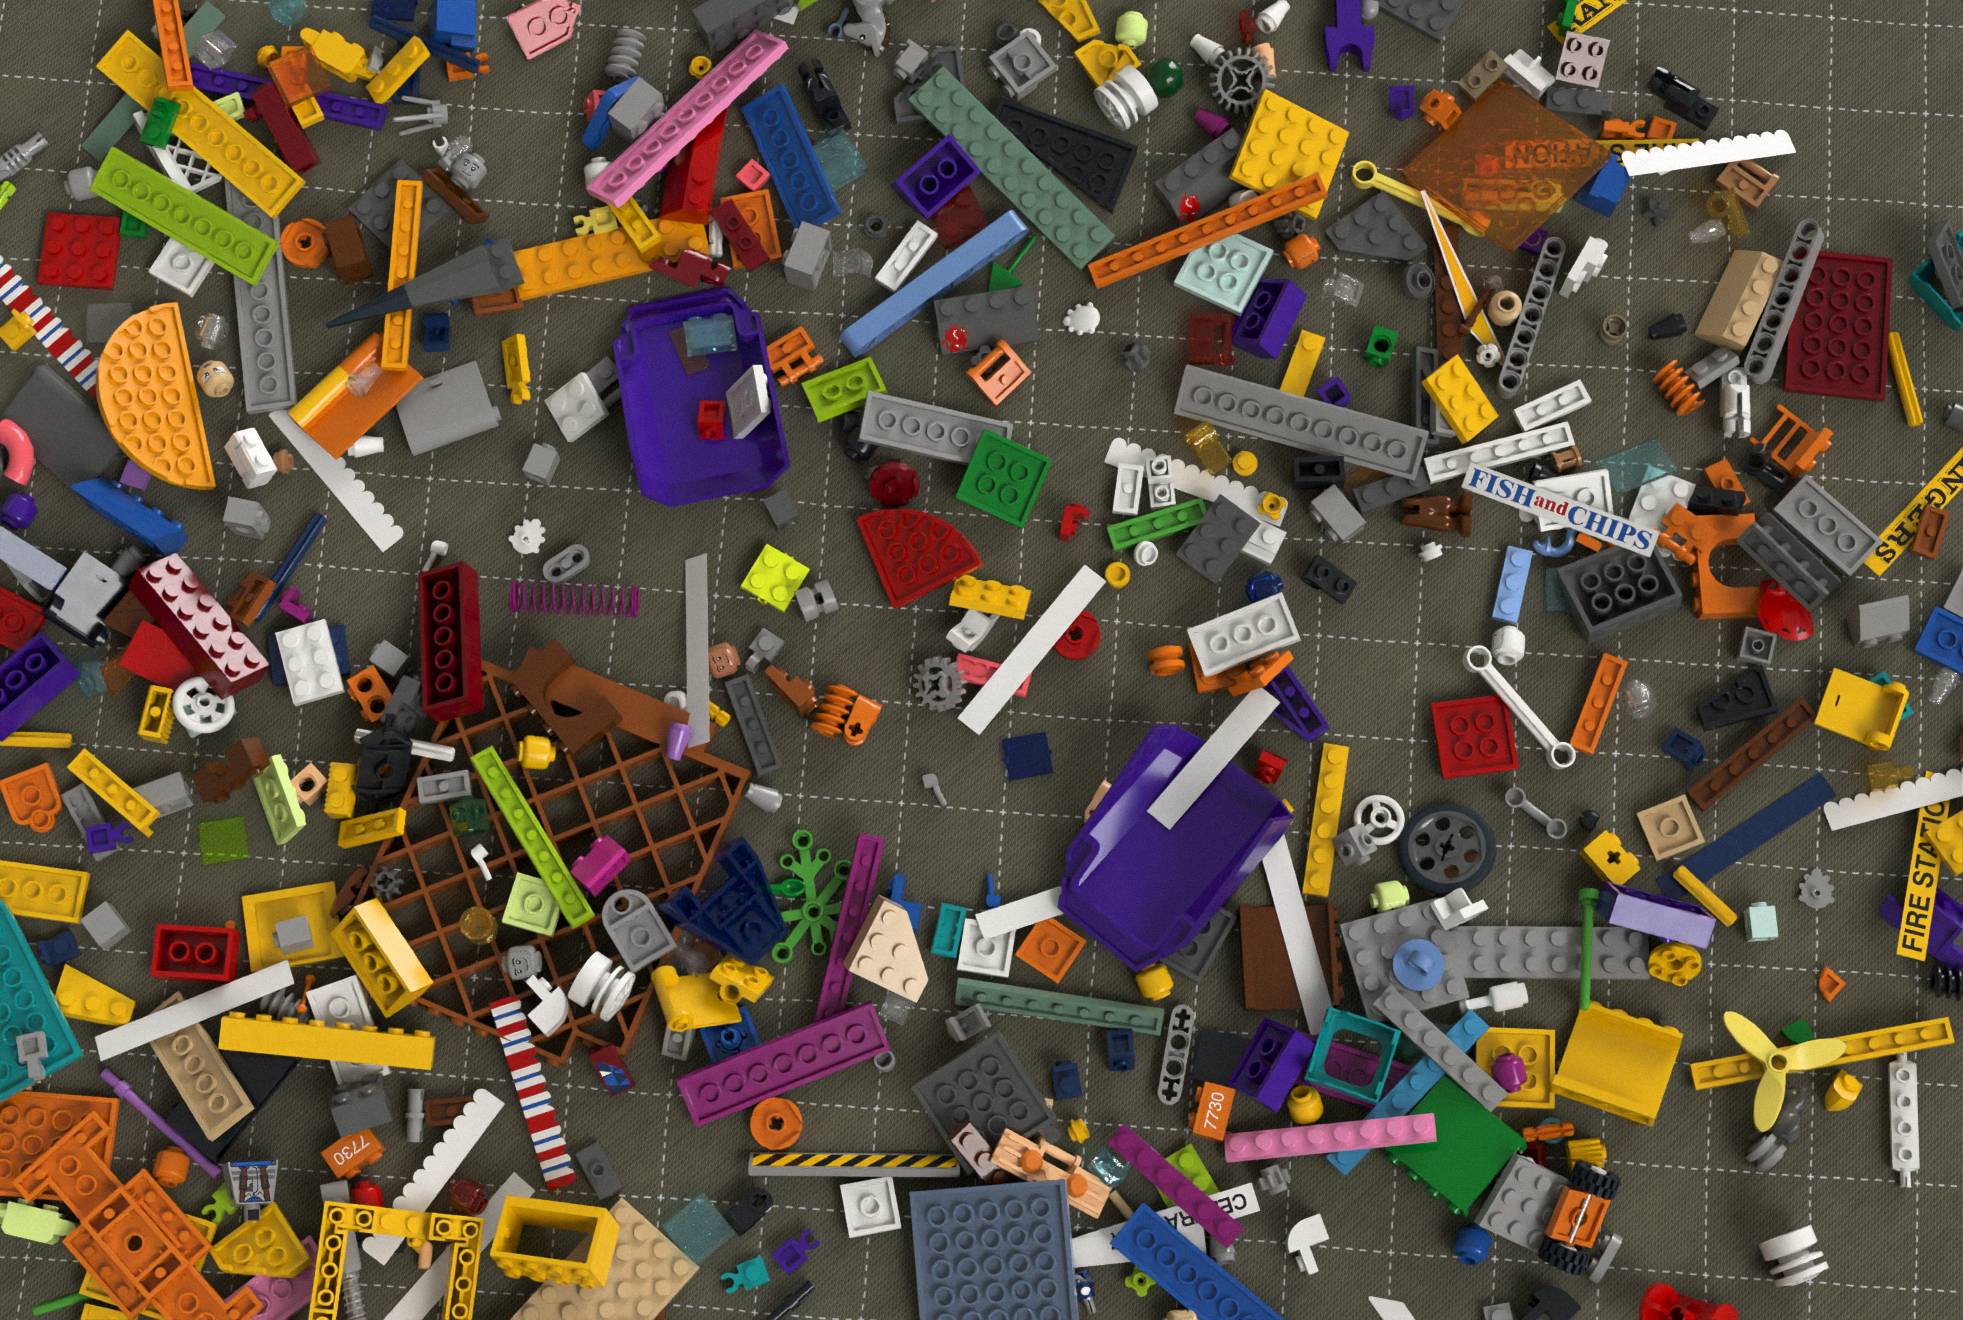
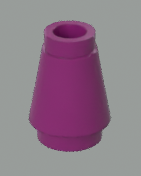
M1203 108L1199 109L1194 117V120L1214 140L1231 129V124L1228 123L1227 118Z

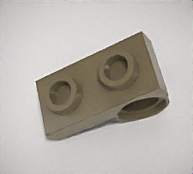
M1491 49L1457 83V87L1474 103H1477L1508 70L1509 65Z

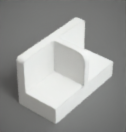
M1519 49L1513 56L1509 54L1504 59L1509 65L1508 70L1504 74L1535 100H1538L1546 92L1547 88L1555 82L1554 76L1540 65L1542 60L1540 56L1534 60L1522 49Z
M1458 888L1445 897L1430 903L1445 931L1471 920L1488 909L1484 900L1472 904L1462 888Z

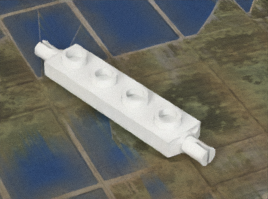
M1906 1052L1896 1054V1061L1888 1064L1891 1169L1900 1172L1901 1188H1911V1172L1920 1169L1916 1063L1907 1061Z

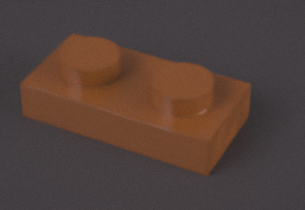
M1929 504L1924 505L1909 552L1931 561L1935 560L1950 512Z

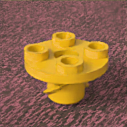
M1673 940L1672 944L1663 942L1662 945L1653 949L1649 955V973L1663 981L1672 982L1676 986H1684L1688 983V980L1693 979L1700 972L1701 956L1689 944Z

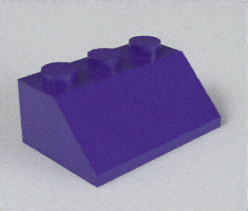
M948 134L890 186L906 205L927 220L975 178L981 170L953 137Z
M1261 278L1241 316H1236L1224 341L1258 358L1277 359L1307 295L1291 280Z
M1264 1017L1226 1085L1236 1089L1235 1091L1261 1106L1278 1112L1316 1044L1297 1030Z

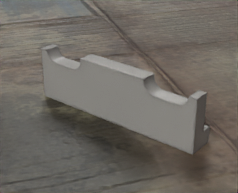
M375 45L370 52L367 70H373L379 74V69L382 67L384 60L382 55L385 52Z

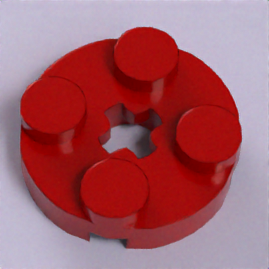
M1082 610L1053 645V649L1060 656L1068 660L1087 659L1096 651L1101 638L1099 625L1094 616ZM1075 629H1079V634L1082 638L1076 639V641L1071 640V636L1068 635L1069 631L1074 632Z

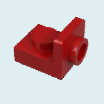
M700 400L697 421L700 439H724L725 401Z
M1080 504L1065 505L1059 541L1069 542L1070 535H1075L1078 523L1077 520L1073 519L1088 521L1090 510L1085 509L1086 507Z

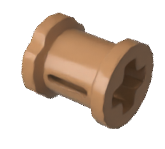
M1575 445L1571 446L1570 450L1558 454L1556 452L1550 453L1551 464L1557 474L1574 466L1576 468L1582 466V459Z

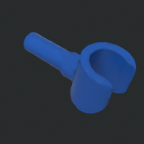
M987 874L986 907L991 910L1000 906L1001 896L993 895L992 874Z

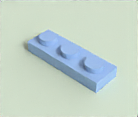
M1508 545L1491 619L1516 625L1533 551Z

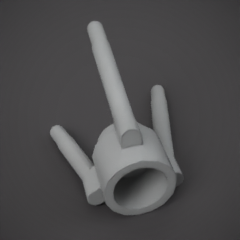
M402 96L404 101L429 105L431 107L427 108V114L393 118V122L428 120V122H431L400 131L398 133L399 136L442 127V124H448L447 104H440V100Z

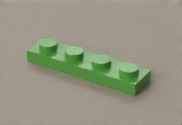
M1198 498L1108 526L1106 531L1115 553L1137 546L1142 541H1153L1195 528L1207 510L1203 499Z

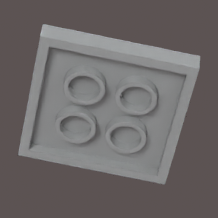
M1514 1153L1474 1222L1537 1253L1545 1239L1546 1229L1564 1185L1576 1187L1569 1183V1179Z

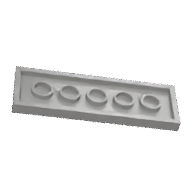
M868 391L866 393L858 441L967 466L983 429L1011 440L1013 424Z

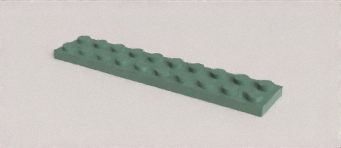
M944 66L908 99V102L944 138L948 134L953 137L981 170L980 174L1080 272L1115 239V235Z

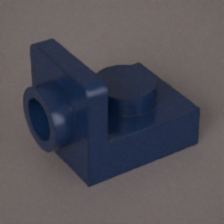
M1678 728L1674 729L1661 746L1664 753L1684 763L1685 768L1690 772L1695 766H1699L1705 756V750L1701 741Z
M70 930L47 941H37L40 948L37 950V955L40 961L52 968L82 955L76 939Z
M1132 1029L1106 1031L1109 1071L1125 1072L1135 1069Z
M1071 1060L1056 1062V1067L1051 1068L1056 1100L1061 1101L1083 1096L1077 1063L1071 1064Z

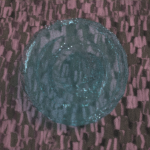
M270 0L269 2L270 14L274 20L282 25H295L305 15L306 6L304 0Z

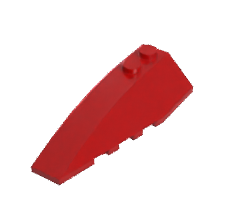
M729 106L721 111L710 124L704 127L675 156L667 174L660 219L709 225Z

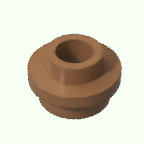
M281 449L280 452L274 453L273 462L278 469L276 472L289 474L290 469L294 466L292 454H289L286 449Z

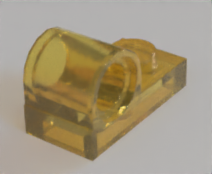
M1734 187L1723 190L1707 200L1706 209L1711 216L1717 218L1726 215L1730 216L1731 220H1728V225L1731 233L1736 234L1737 238L1750 234ZM1718 198L1724 200L1726 204L1723 212H1718L1714 208V202Z

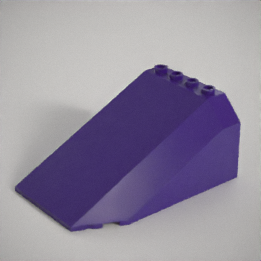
M729 286L631 305L628 317L621 326L620 336L613 343L630 452L641 495L666 506L674 507L769 488L790 466L760 315L756 311L752 312L746 306V302L742 298L737 297ZM752 365H762L763 372L767 376L766 389L767 395L771 399V413L743 439H734L726 391ZM700 400L725 401L723 440L699 438L697 421Z
M1177 725L1151 727L1066 850L1065 860L1067 861L1065 873L1061 880L1062 892L1059 895L1057 908L1135 972L1185 948L1280 840L1295 819L1283 801L1232 761H1229L1170 830L1147 810L1206 743L1202 738Z

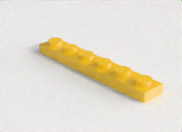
M1323 744L1302 894L1328 897L1335 846L1331 839L1337 836L1349 747Z

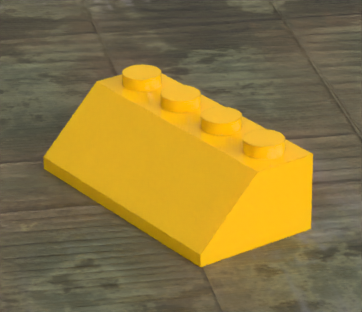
M377 898L355 906L330 933L386 1018L420 997L434 983Z

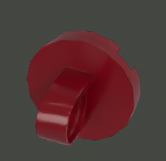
M887 459V463L875 468L870 475L869 490L874 499L876 497L878 500H881L882 505L890 507L903 506L908 504L909 499L913 498L914 495L915 497L918 495L919 478L916 471L912 467L900 463V459Z

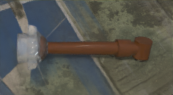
M1490 274L1482 277L1486 290L1471 314L1465 319L1464 324L1461 325L1458 333L1467 337L1489 295L1504 290L1502 279L1499 276Z

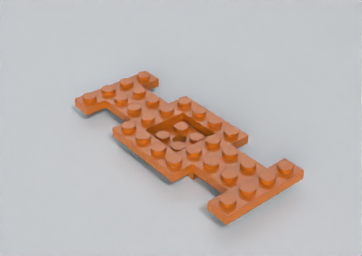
M94 1110L11 1182L29 1203L51 1186L78 1217L81 1225L62 1242L129 1320H134L150 1304H153L166 1320H251L265 1307L248 1286L244 1287L226 1303L195 1268L194 1265L211 1251L214 1246L146 1169H142L126 1185H123L92 1148L111 1133L112 1129ZM134 1236H139L142 1239V1246L137 1251H132L129 1248V1241Z

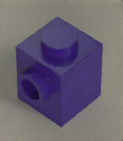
M1336 374L1315 388L1325 403L1339 407H1345L1349 403L1348 399L1352 397Z

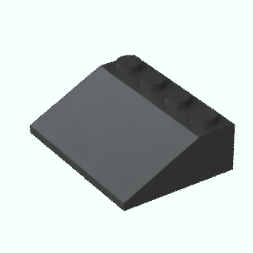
M1616 545L1556 570L1576 625L1587 645L1679 609L1683 597L1656 545L1650 557Z

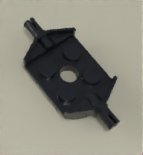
M389 713L385 714V722L382 729L371 732L359 739L362 744V751L355 787L351 785V789L358 797L364 801H369L367 815L378 813L380 804H383L385 801L396 800L404 792L413 743L408 736L394 729L397 716L392 713L390 715ZM390 766L386 773L379 774L382 767Z

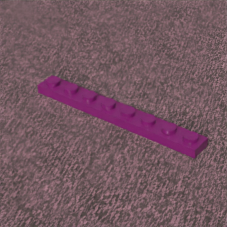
M858 833L813 1023L844 1011L853 973L847 970L843 962L867 916L885 841L883 838Z

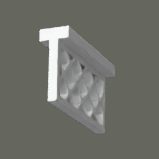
M142 110L133 114L134 124L140 135H142L150 114L149 112L143 113ZM180 138L176 146L167 144L165 150L147 145L163 174L194 193L226 179L220 173L209 172L211 165L208 162L205 171L193 168L194 159L203 158L194 150L190 151L180 148L182 144ZM178 153L191 156L188 166L176 162ZM194 173L203 176L201 182L191 186L187 180L189 174Z

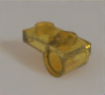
M1209 421L1202 422L1184 434V438L1211 477L1233 463V460L1218 440L1217 432Z

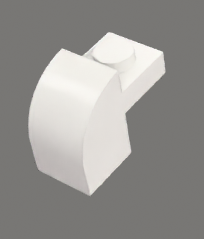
M969 609L962 621L949 631L946 638L957 649L965 653L968 650L972 652L986 637L1000 615Z
M532 975L526 983L543 1001L527 1016L549 1037L565 1021L568 1014V1000L560 987L550 993L549 991L553 989L552 986L543 977L538 980Z
M1320 1214L1298 1222L1291 1228L1286 1238L1287 1255L1298 1252L1299 1256L1295 1257L1300 1272L1305 1271L1306 1276L1319 1271L1310 1246L1329 1239Z

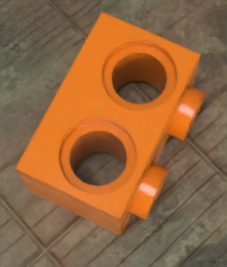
M372 665L347 680L351 687L347 691L354 703L359 701L363 709L360 710V713L366 723L372 722L377 728L383 724L380 718L392 697V693L378 670ZM364 683H372V688L368 692H361V686ZM376 704H385V708L381 713H373Z

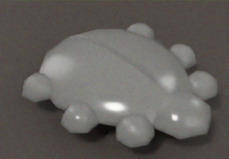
M1817 869L1812 871L1811 876L1809 874L1804 875L1806 882L1799 884V888L1802 889V895L1798 898L1800 901L1815 909L1823 908L1835 901L1831 897V891L1834 890V886L1828 884L1830 880L1828 875L1822 876V872Z

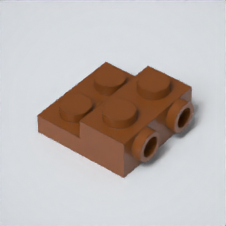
M772 664L764 671L767 683L801 718L806 714L808 716L812 715L819 708L818 699L815 697V688L807 679L801 680L796 676L789 681L790 677L781 667L776 669Z

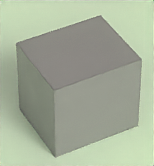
M106 901L80 920L97 944L105 950H108L132 932L113 905Z

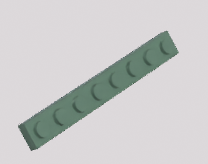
M958 978L955 997L956 1005L971 1007L980 1003L983 1009L1121 1030L1132 1029L1134 1032L1154 1035L1161 1034L1164 1016L1163 1008Z

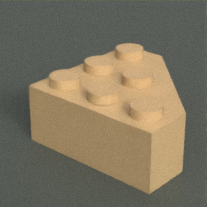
M878 894L843 964L848 971L917 1003L928 982V976L908 913L900 904Z

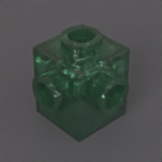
M464 796L459 798V802L449 806L453 836H476L490 830L485 800L474 799V796Z

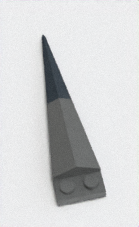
M506 237L486 246L482 244L329 321L325 326L333 328L416 307L502 293L525 284L509 240Z

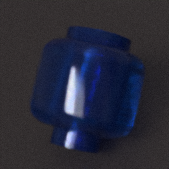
M1264 570L1248 577L1244 588L1250 603L1253 604L1281 593L1280 589H1283L1284 586L1278 574L1274 576L1270 570Z

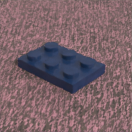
M343 624L328 626L341 677L349 676L351 672L345 626ZM276 635L268 636L273 685L275 687L288 685Z

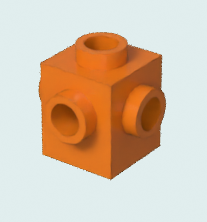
M1433 89L1431 93L1422 99L1419 107L1424 114L1422 117L1424 121L1432 127L1437 124L1445 131H1448L1462 111L1454 103L1455 98L1446 91L1440 93L1436 89Z

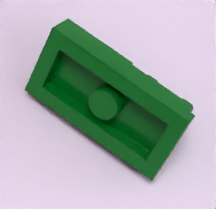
M161 97L155 98L139 141L142 144L165 150L181 104Z

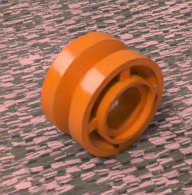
M1166 645L1149 651L1147 653L1148 660L1154 662L1149 666L1150 674L1167 676L1184 670L1185 662L1179 659L1183 655L1182 647Z

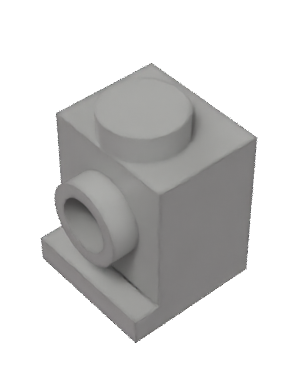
M908 39L906 50L900 51L895 58L893 74L902 81H909L920 66L922 67L929 59L928 52Z

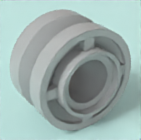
M1773 1133L1761 1137L1748 1150L1749 1153L1745 1156L1749 1162H1757L1755 1169L1759 1173L1773 1167L1787 1150L1783 1143L1775 1144L1777 1137Z

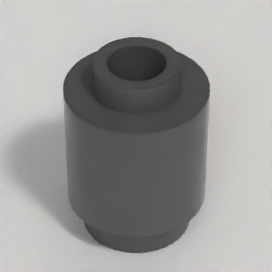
M1954 402L1952 405L1947 404L1941 415V418L1944 419L1943 424L1963 433V405Z

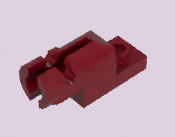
M683 249L675 267L671 266L673 261L659 256L658 259L652 258L648 266L654 271L694 288L699 279H702L701 282L722 288L731 267L726 263L718 261L716 266L711 268L712 257L694 249Z

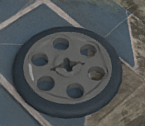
M1453 803L1436 804L1419 811L1406 823L1398 843V857L1402 869L1418 887L1440 895H1448L1458 888H1462L1466 892L1479 885L1488 876L1496 857V840L1486 820L1476 811ZM1438 820H1447L1450 823V827L1445 831L1438 830L1435 826ZM1463 828H1471L1474 831V836L1470 839H1463L1459 833ZM1419 835H1426L1430 838V842L1426 846L1417 845L1415 840ZM1452 837L1451 849L1453 851H1448L1447 854H1445L1444 860L1442 861L1443 848L1441 847H1446L1447 844H1449L1450 838ZM1470 851L1476 852L1479 855V859L1475 863H1468L1464 859L1465 854ZM1428 858L1435 863L1434 867L1430 870H1423L1420 867V862L1423 859ZM1449 867H1454L1459 871V874L1456 878L1449 879L1444 875V871Z

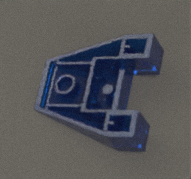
M742 836L731 840L714 855L716 860L729 874V877L701 902L687 886L677 888L658 906L676 927L746 965L752 966L788 934V930L759 856Z

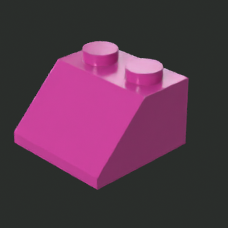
M608 835L603 839L599 837L590 846L591 851L585 857L580 856L572 864L573 869L570 872L594 897L632 861L628 853Z

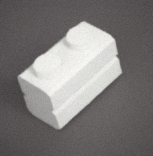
M255 428L233 433L230 440L224 446L240 477L243 478L242 480L247 489L267 484L278 470Z

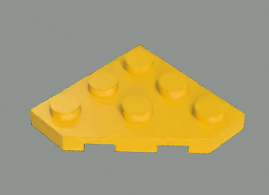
M274 1201L260 1211V1221L245 1222L215 1244L214 1248L209 1251L220 1270L224 1273L292 1279L313 1263V1260L281 1209Z

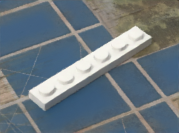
M1567 421L1423 459V464L1429 484L1466 475L1470 462L1491 469L1569 449L1575 443Z

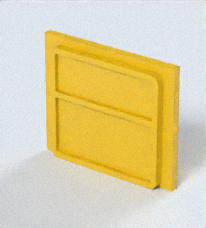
M334 881L242 896L251 973L258 972L287 959L290 967L344 958L343 952L330 934L341 920L339 913L334 918L330 916L332 905L337 896ZM306 915L315 947L284 955L281 947L276 948L272 933L277 932L275 923Z

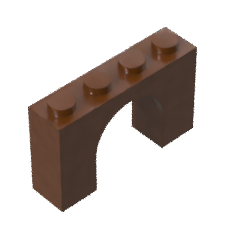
M555 638L508 676L512 683L509 688L518 698L523 696L528 703L525 707L534 717L539 715L544 721L541 726L550 736L555 734L560 740L557 745L566 755L571 753L576 759L620 723L623 718L605 695L584 712L573 717H561L548 709L546 692L549 685L575 663L572 656Z

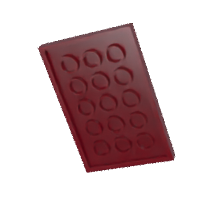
M1819 251L1786 336L1783 392L1883 402L1885 400L1892 258ZM1807 253L1798 255L1797 259H1803ZM1798 276L1790 277V282H1794Z

